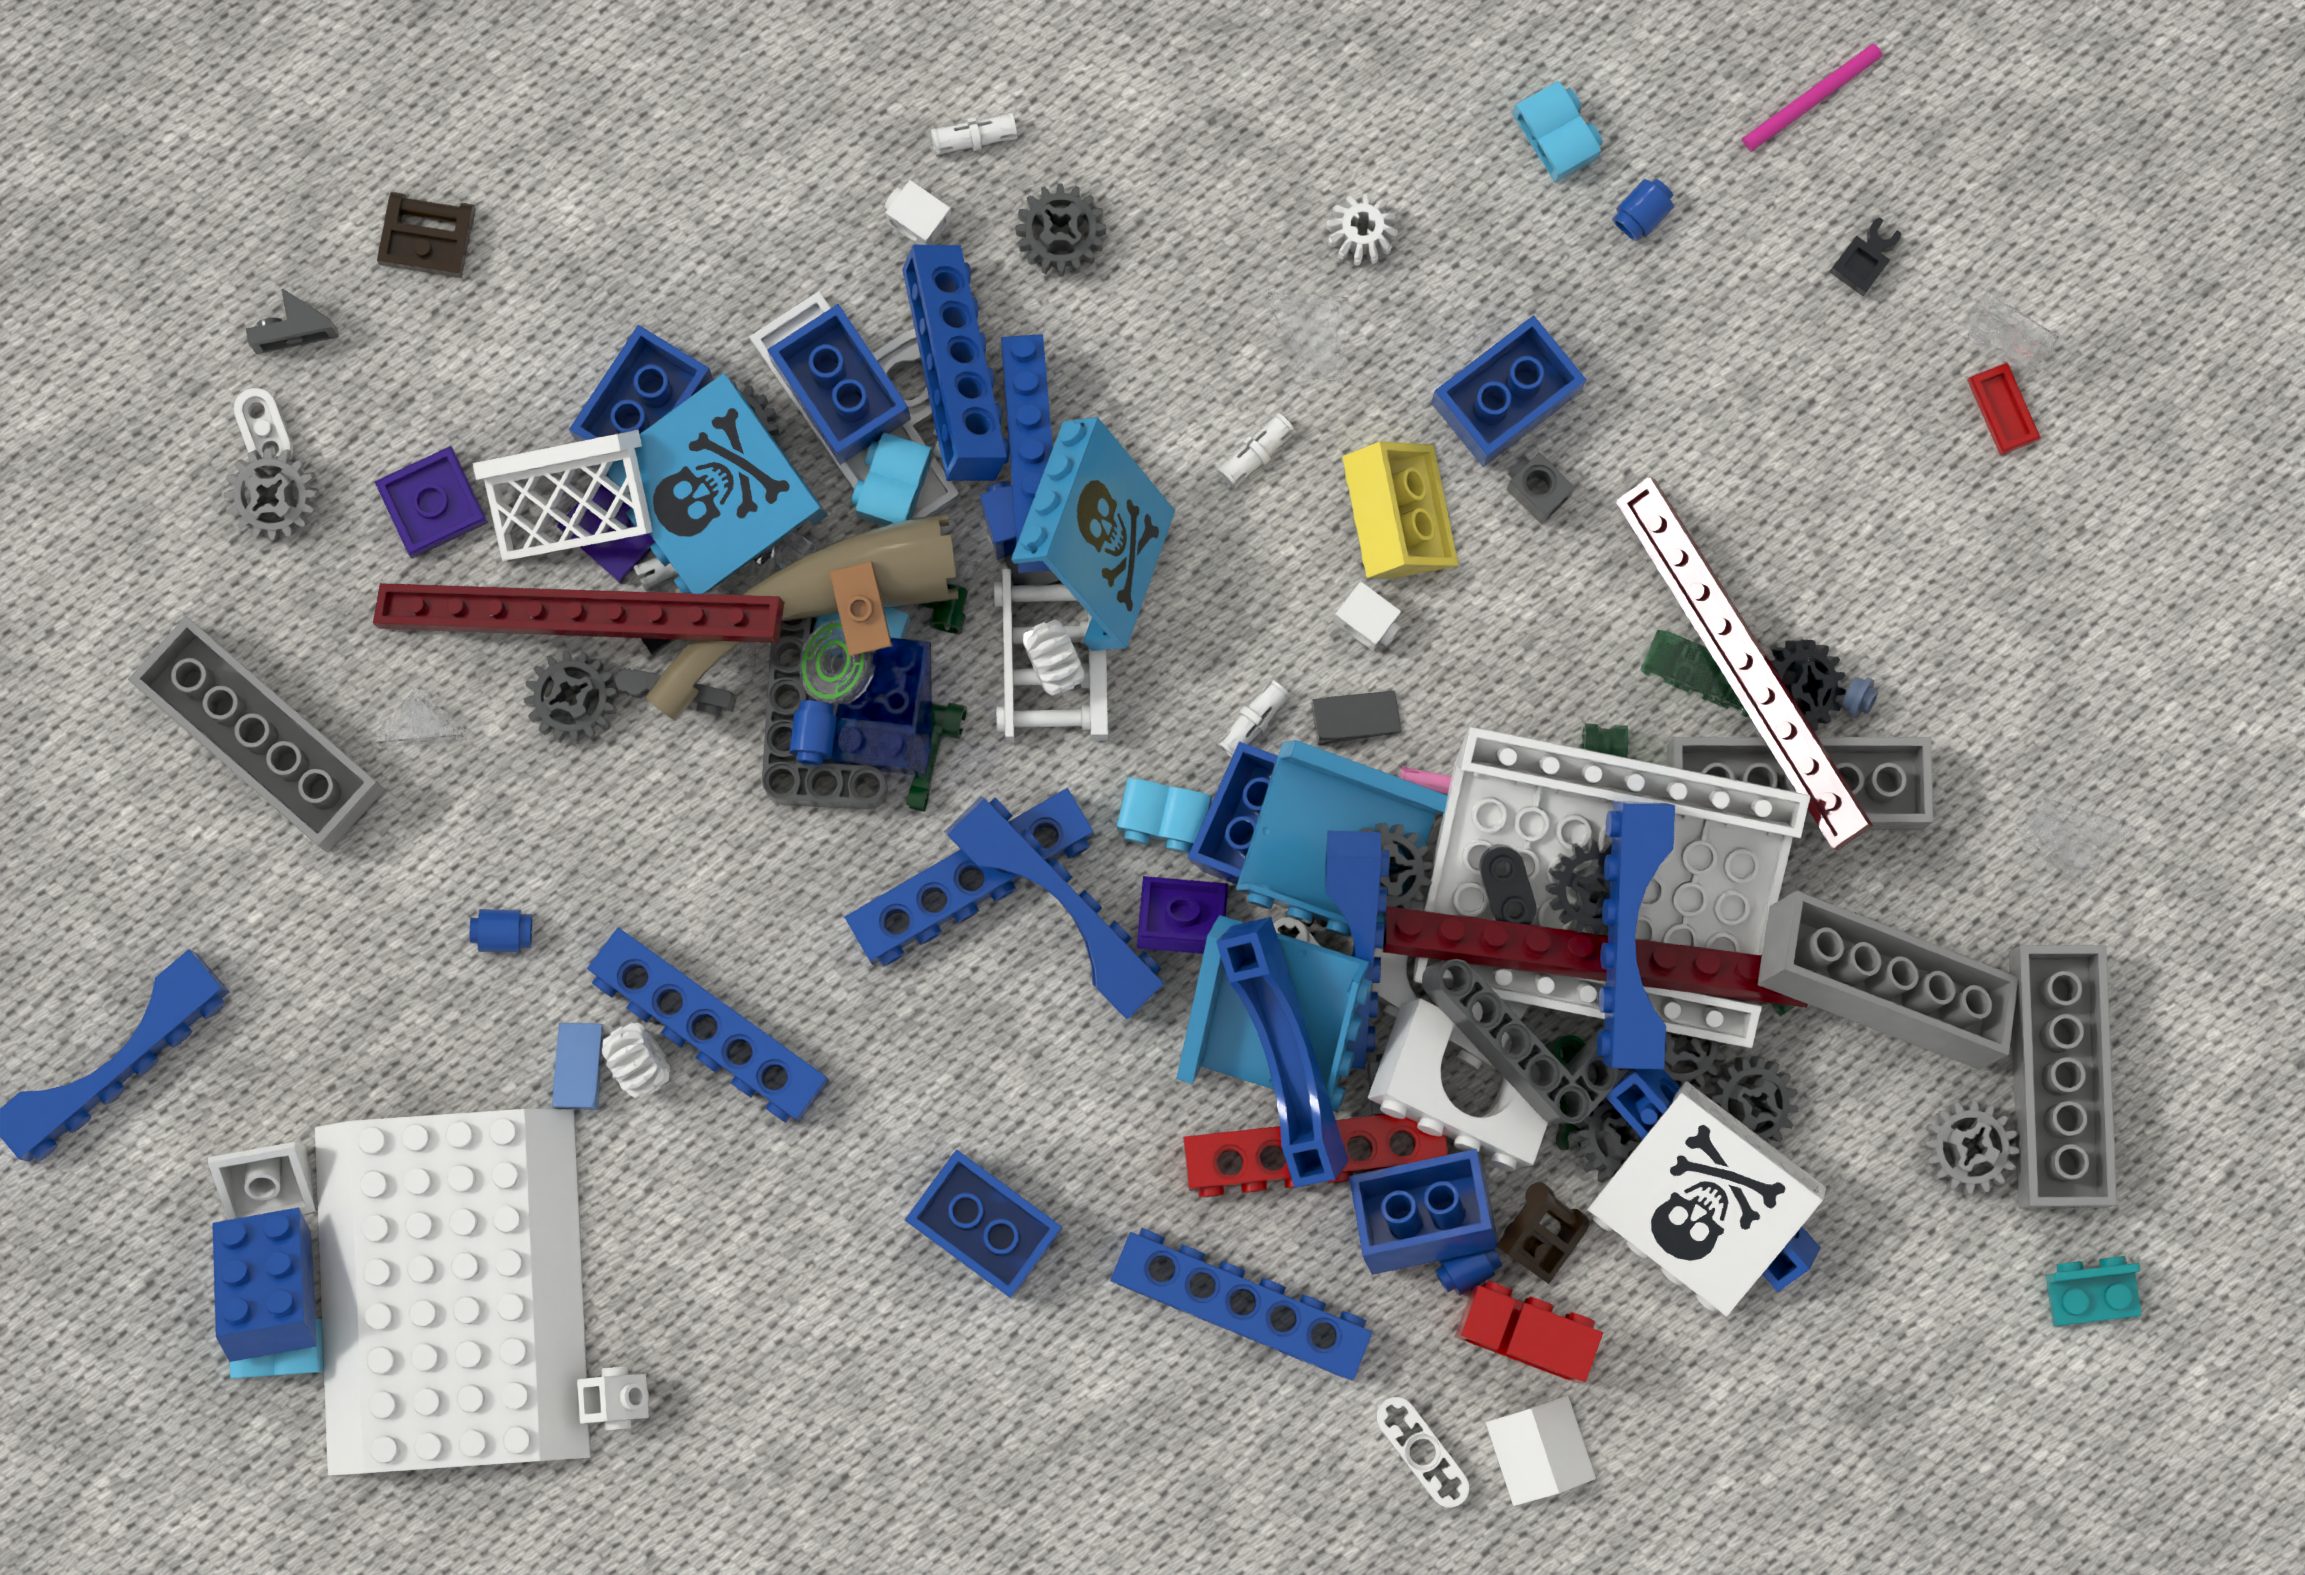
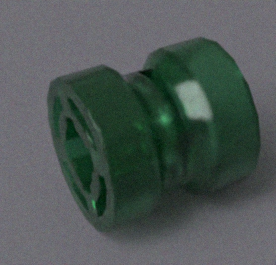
M1584 723L1581 749L1627 758L1628 726L1613 725L1610 729L1601 728L1598 724Z

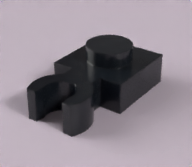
M1881 218L1876 219L1868 229L1867 243L1856 236L1830 270L1831 274L1862 296L1866 294L1890 262V259L1881 252L1892 250L1901 237V232L1897 230L1888 240L1880 238L1877 230L1884 221Z

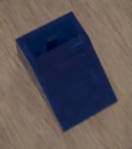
M891 638L892 647L864 653V665L857 682L848 692L839 697L832 758L829 760L838 764L872 766L882 772L926 776L932 741L931 642ZM861 654L850 656L849 668L845 675L842 676L841 683L850 675L854 663L861 662ZM845 655V661H844L843 670H844V668H845V666H846L847 655ZM856 665L850 679L840 687V692L852 683L860 665Z

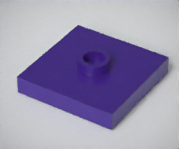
M452 446L374 481L411 559L488 523Z
M601 484L592 501L608 512L615 496ZM578 502L566 516L571 519L580 503ZM623 502L615 518L627 528L635 527L626 514L631 507ZM587 509L578 525L591 535H595L603 520ZM561 523L557 525V528L564 533L566 527ZM610 526L609 529L607 530V532L616 531V530L613 529V528ZM648 533L580 546L579 548L615 580L621 583L634 569L633 566L638 565L651 551L650 546L655 541ZM573 534L571 539L580 537H578L576 534Z
M1143 876L1137 948L1204 954L1207 936L1219 915L1226 917L1228 883Z

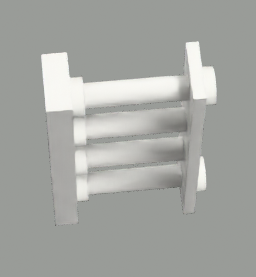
M1002 569V581L994 582L995 607H1003L1005 707L996 708L997 732H1005L1006 743H1015L1014 728L1082 726V730H1091V741H1108L1106 650L1091 651L1089 648V663H1081L1084 670V679L1079 684H1081V689L1090 688V705H1082V709L1014 711V686L1041 685L1034 668L1013 669V644H1023L1024 633L1032 630L1033 627H1013L1012 602L1077 601V599L1063 584L1012 585L1011 569ZM1089 613L1088 621H1080V626H1063L1071 642L1080 643L1081 647H1088L1083 640L1092 618Z

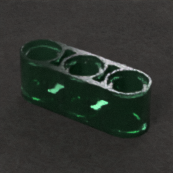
M1656 631L1640 669L1643 674L1650 676L1651 673L1664 678L1663 682L1687 693L1691 689L1703 694L1702 699L1725 709H1728L1729 706L1743 711L1742 716L1751 718L1707 647L1671 632Z

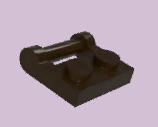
M391 192L377 262L382 266L462 278L470 233L475 217V205L461 203L460 206L427 202L408 199L403 193ZM403 215L454 222L456 226L455 231L404 224L401 223Z
M1536 1182L1527 1189L1525 1195L1527 1203L1514 1221L1506 1227L1502 1238L1496 1246L1549 1284L1589 1227V1220L1580 1210L1570 1209L1555 1197L1553 1190L1546 1184ZM1546 1213L1560 1222L1562 1229L1557 1236L1539 1223Z

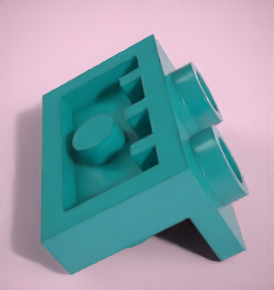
M2119 1256L2099 1259L2100 1268L2084 1269L2083 1261L2056 1264L2057 1273L2045 1274L2053 1326L2142 1316L2135 1272H2141L2139 1263L2126 1264V1257Z

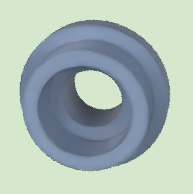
M1855 677L1850 684L1842 703V707L1850 711V716L1857 718L1861 712L1868 714L1871 711L1878 696V691L1873 689V679L1867 677L1863 680Z

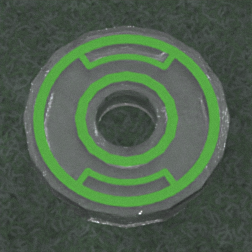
M834 619L823 623L810 634L802 648L799 661L800 681L807 694L817 701L832 705L853 702L866 691L874 676L876 665H873L872 661L876 650L849 656L841 620ZM842 653L843 665L840 670L834 673V660L837 655Z

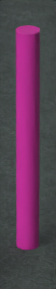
M1875 44L1868 46L1744 136L1742 142L1750 152L1758 148L1882 57V53L1878 46Z

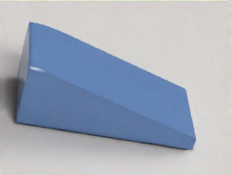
M559 1023L553 1084V1108L599 1110L603 1024Z

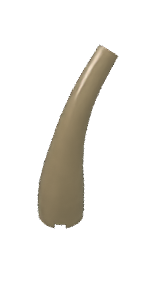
M948 514L913 518L843 539L804 556L756 584L742 595L779 596L785 602L783 621L839 614L829 571L872 561L884 608L959 599L958 589L947 588V580L956 579L951 534L941 536L940 527L949 526ZM691 640L667 667L645 698L668 717L676 721L700 692L695 687L697 682L714 664L741 642Z

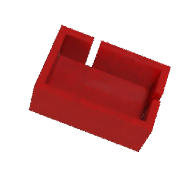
M1488 1281V1283L1484 1282L1483 1287L1476 1286L1471 1289L1454 1336L1455 1338L1571 1382L1586 1383L1604 1333L1593 1329L1596 1321L1573 1312L1570 1314L1566 1313L1565 1318L1552 1313L1554 1305L1534 1297L1525 1298L1524 1303L1511 1298L1512 1289Z

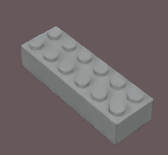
M187 616L183 618L128 678L132 684L327 853L331 851L386 790Z
M1673 737L1667 745V766L1797 792L1763 737ZM1818 737L1873 824V827L1868 830H1924L1934 822L1931 737ZM1807 809L1803 830H1820Z
M1800 891L1793 892L1769 907L1758 978L1759 986L1979 1070L2009 1056L2018 986L2017 976Z
M2020 945L2009 951L2010 974L2018 977L2012 1026L2015 1128L2017 1132L2016 1148H2019V1153L2016 1154L2018 1209L2108 1208L2117 1206L2107 946Z

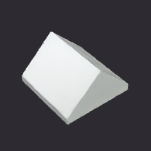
M290 1142L208 1157V1165L228 1220L297 1207L300 1208L302 1214L316 1212L306 1145Z
M1568 1395L1485 1422L1513 1506L1559 1494L1596 1479Z

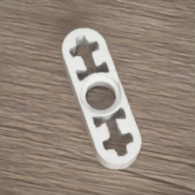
M1391 1397L1384 1400L1376 1411V1422L1379 1429L1437 1504L1449 1508L1462 1504L1469 1494V1482L1465 1474L1409 1401L1400 1397ZM1390 1405L1395 1409L1401 1407L1406 1409L1407 1414L1403 1417V1420L1409 1429H1412L1415 1423H1418L1422 1429L1421 1432L1409 1436L1403 1446L1396 1440L1397 1437L1404 1435L1397 1425L1388 1427L1384 1422L1389 1416L1386 1408ZM1426 1439L1434 1446L1435 1455L1430 1463L1418 1465L1411 1459L1410 1447L1416 1440ZM1442 1458L1448 1463V1467L1440 1469L1446 1478L1452 1480L1457 1477L1461 1483L1456 1488L1459 1495L1455 1499H1452L1449 1495L1442 1498L1439 1496L1437 1491L1441 1489L1442 1485L1435 1475L1431 1477L1429 1482L1423 1476L1424 1472L1436 1468Z

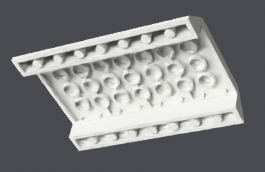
M1469 726L1454 764L1445 813L1443 814L1433 859V868H1431L1429 877L1432 883L1431 886H1427L1422 911L1495 920L1481 878L1479 862L1482 854L1488 848L1504 844L1511 846L1520 854L1526 868L1537 908L1536 916L1530 925L1575 931L1573 929L1575 919L1564 925L1559 920V916L1564 909L1553 910L1549 905L1553 899L1557 898V895L1546 891V885L1556 883V878L1548 872L1549 868L1560 869L1563 865L1557 855L1562 853L1570 858L1574 855L1572 851V844L1577 843L1583 851L1587 850L1589 839H1594L1597 842L1599 850L1603 849L1607 841L1612 843V837H1607L1606 817L1608 811H1613V801L1669 803L1675 805L1674 846L1671 853L1660 864L1646 888L1638 911L1635 939L1762 955L1769 907L1778 902L1793 837L1801 838L1810 795ZM1592 860L1581 863L1574 870L1580 871L1590 866ZM1506 861L1499 862L1495 867L1496 874L1500 876L1506 875L1510 871V863ZM1598 878L1594 884L1579 882L1590 893V896L1593 891L1609 893L1598 882ZM1566 886L1567 899L1572 908L1575 909L1577 895L1575 890ZM1518 902L1510 904L1507 909L1508 915L1512 917L1518 916L1522 912V904ZM1602 908L1598 909L1596 915L1602 913ZM1586 925L1582 932L1591 933L1589 925ZM1601 925L1599 934L1608 935V927ZM1415 957L1414 982L1422 983V976L1426 967L1433 962L1444 960ZM1469 964L1501 999L1605 1019V1013H1601L1599 1010V991L1602 986L1606 987V981ZM1446 969L1443 981L1446 988L1451 989L1454 979L1451 972ZM1644 987L1654 1010L1665 1023L1667 1032L1742 1047H1753L1762 1008L1757 1001Z
M514 1109L353 1120L315 1127L328 1476L591 1458L589 1423L580 1424L577 1385L578 1379H587L574 1109Z

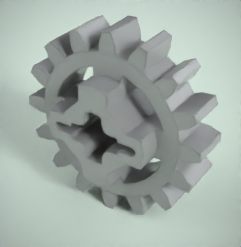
M267 447L264 450L263 458L257 450L248 453L250 464L242 459L236 461L234 465L240 473L229 474L225 479L234 485V489L224 493V498L234 499L235 505L227 511L229 515L240 513L242 518L237 525L240 529L248 524L253 525V537L257 538L264 530H267L269 539L275 540L279 536L280 529L289 537L295 534L293 523L302 528L309 523L303 514L304 512L313 513L317 510V506L309 502V498L318 495L319 489L311 488L308 485V482L316 475L314 472L304 474L301 471L306 462L303 458L294 463L291 462V450L286 449L282 451L279 457H276L274 447ZM276 466L282 470L278 474H267L258 467ZM282 481L275 494L277 499L261 505L266 499L267 488ZM296 482L298 488V502L293 498L292 484ZM245 485L250 489L251 502L249 505L245 498ZM267 512H275L279 517L283 516L285 519L270 521L261 518V516Z
M1972 1100L1968 1102L1966 1111H1964L1960 1102L1951 1104L1952 1115L1944 1110L1936 1113L1937 1119L1941 1123L1940 1125H1927L1926 1130L1934 1136L1933 1140L1922 1142V1147L1932 1150V1156L1926 1158L1924 1163L1925 1165L1936 1164L1938 1170L1932 1176L1934 1180L1945 1176L1948 1178L1947 1190H1955L1959 1184H1962L1963 1194L1971 1195L1975 1185H1977L1981 1193H1986L1990 1191L1989 1180L1996 1185H2002L2005 1179L2000 1172L2002 1170L2014 1171L2016 1166L2008 1161V1156L2018 1154L2019 1148L2009 1146V1140L2014 1138L2017 1132H2005L2003 1126L2009 1119L2006 1115L1997 1119L1992 1117L1995 1106L1990 1104L1981 1112L1979 1111L1977 1100ZM1959 1120H1973L1966 1131L1962 1132L1957 1128H1951ZM1990 1131H1992L1996 1138L1998 1149L1992 1145L1989 1136ZM1974 1138L1976 1140L1974 1147L1979 1150V1154H1974L1967 1158L1968 1148L1962 1145V1143ZM1943 1145L1949 1148L1953 1159L1951 1165H1949L1945 1158ZM1975 1164H1981L1990 1168L1981 1176H1967Z

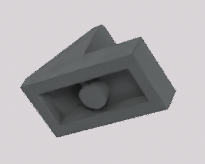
M285 289L281 290L287 320L266 318L256 323L257 326L246 328L248 344L256 354L339 337L337 328L328 317Z

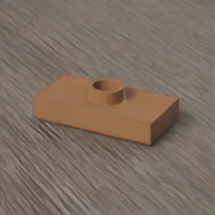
M870 561L829 571L849 656L892 647L873 562Z

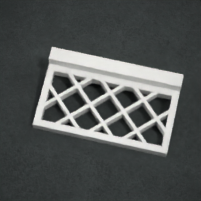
M639 430L472 463L476 480L484 479L502 561L652 533L635 448L642 447ZM623 459L627 478L622 487H619L606 477V474L613 461ZM601 464L598 470L592 465ZM577 468H581L593 478L585 495L570 484ZM565 471L562 477L557 474V472ZM542 475L557 485L549 502L534 491ZM529 478L526 484L521 481L522 479ZM508 482L521 492L513 509L503 502L500 484ZM601 484L616 495L608 512L592 501ZM564 492L580 503L571 519L556 508ZM528 499L544 510L536 525H533L520 515ZM623 502L634 509L637 527L627 528L615 518ZM587 509L603 520L595 535H591L578 525ZM551 516L566 527L559 542H555L543 532ZM515 523L530 533L524 547L517 550L513 548L510 534ZM610 526H611L613 529L616 530V531L607 532V530L609 529ZM573 534H576L578 537H580L571 539ZM538 540L543 544L535 546Z

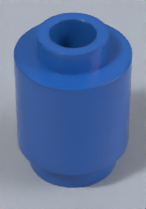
M1643 179L1616 208L1618 213L1612 220L1633 241H1637L1641 236L1647 237L1674 208L1670 200L1673 197V193L1658 179H1654L1653 182Z
M804 700L800 701L799 710L794 711L789 753L797 756L798 763L821 766L823 759L832 758L837 716L833 715L834 706L832 704Z
M479 909L478 918H470V943H478V952L520 953L521 948H531L532 914H522L521 910Z
M1495 1249L1440 1260L1439 1264L1441 1267L1437 1268L1435 1273L1447 1293L1454 1289L1461 1296L1495 1276L1494 1271L1503 1265Z

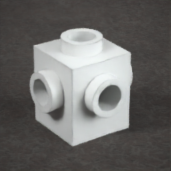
M613 1367L601 1369L602 1377L577 1380L580 1424L605 1422V1431L632 1428L631 1420L649 1418V1394L646 1374L628 1375V1367Z

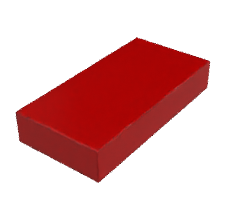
M2008 362L1967 379L2000 456L2041 439Z

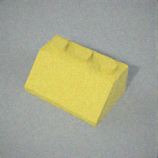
M1379 441L1342 456L1345 479L1349 488L1354 513L1353 518L1362 552V562L1367 578L1393 579L1459 566L1434 445Z

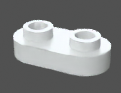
M251 388L242 392L234 403V415L248 453L257 450L263 458L265 448L270 444H277L279 451L276 457H279L282 451L288 449L291 450V461L293 444L276 400L270 393L260 388ZM255 406H263L265 408V413L261 418L254 419L251 417V411ZM276 466L260 467L261 469L266 471H277L281 469Z

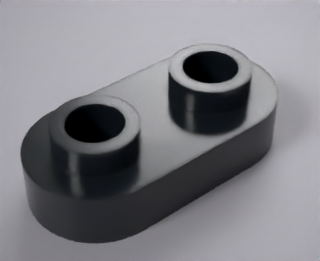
M1504 844L1491 846L1482 854L1479 870L1493 917L1496 921L1530 925L1536 916L1537 908L1523 859L1511 846ZM1501 861H1506L1510 863V871L1503 876L1497 875L1495 872L1496 865ZM1514 902L1522 904V912L1518 916L1512 917L1508 915L1507 909L1510 904Z

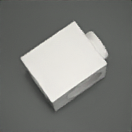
M911 180L908 181L903 189L897 187L891 193L884 206L887 209L885 212L887 224L917 245H933L952 220L951 208Z
M1361 581L1335 613L1333 620L1335 624L1373 652L1380 643L1387 647L1402 628L1396 623L1401 611Z

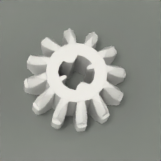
M1368 193L1363 195L1360 204L1350 195L1346 197V208L1341 205H1335L1332 211L1335 218L1328 220L1326 229L1333 233L1328 239L1329 246H1341L1338 257L1342 260L1350 252L1355 253L1353 263L1356 266L1361 264L1363 254L1367 255L1368 260L1372 264L1377 263L1378 252L1388 255L1392 248L1389 241L1395 240L1398 233L1397 229L1391 227L1396 219L1395 214L1391 212L1383 213L1386 206L1384 200L1378 201L1374 206L1370 205L1371 197ZM1358 223L1367 224L1366 235L1361 236L1357 234Z
M1056 619L1047 623L1042 622L1033 626L1032 630L1024 633L1023 645L1045 692L1051 696L1060 692L1065 693L1073 689L1075 685L1083 682L1084 670L1071 639L1061 622Z
M630 1023L625 1027L621 1026L612 1031L611 1035L603 1040L602 1054L607 1060L606 1066L611 1070L613 1078L619 1082L621 1089L627 1091L630 1096L641 1098L648 1093L652 1094L660 1089L661 1085L669 1081L670 1066L665 1060L666 1055L659 1047V1042H656L653 1038L652 1033L646 1030L640 1023Z

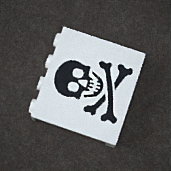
M1686 1081L1675 1094L1669 1108L1599 1194L1595 1193L1587 1210L1592 1213L1593 1220L1601 1228L1609 1232L1614 1230L1625 1238L1627 1246L1636 1255L1642 1258L1649 1257L1659 1264L1662 1273L1670 1281L1677 1285H1682L1683 1283L1694 1291L1696 1298L1704 1307L1711 1311L1719 1310L1727 1317L1821 1204L1826 1187Z

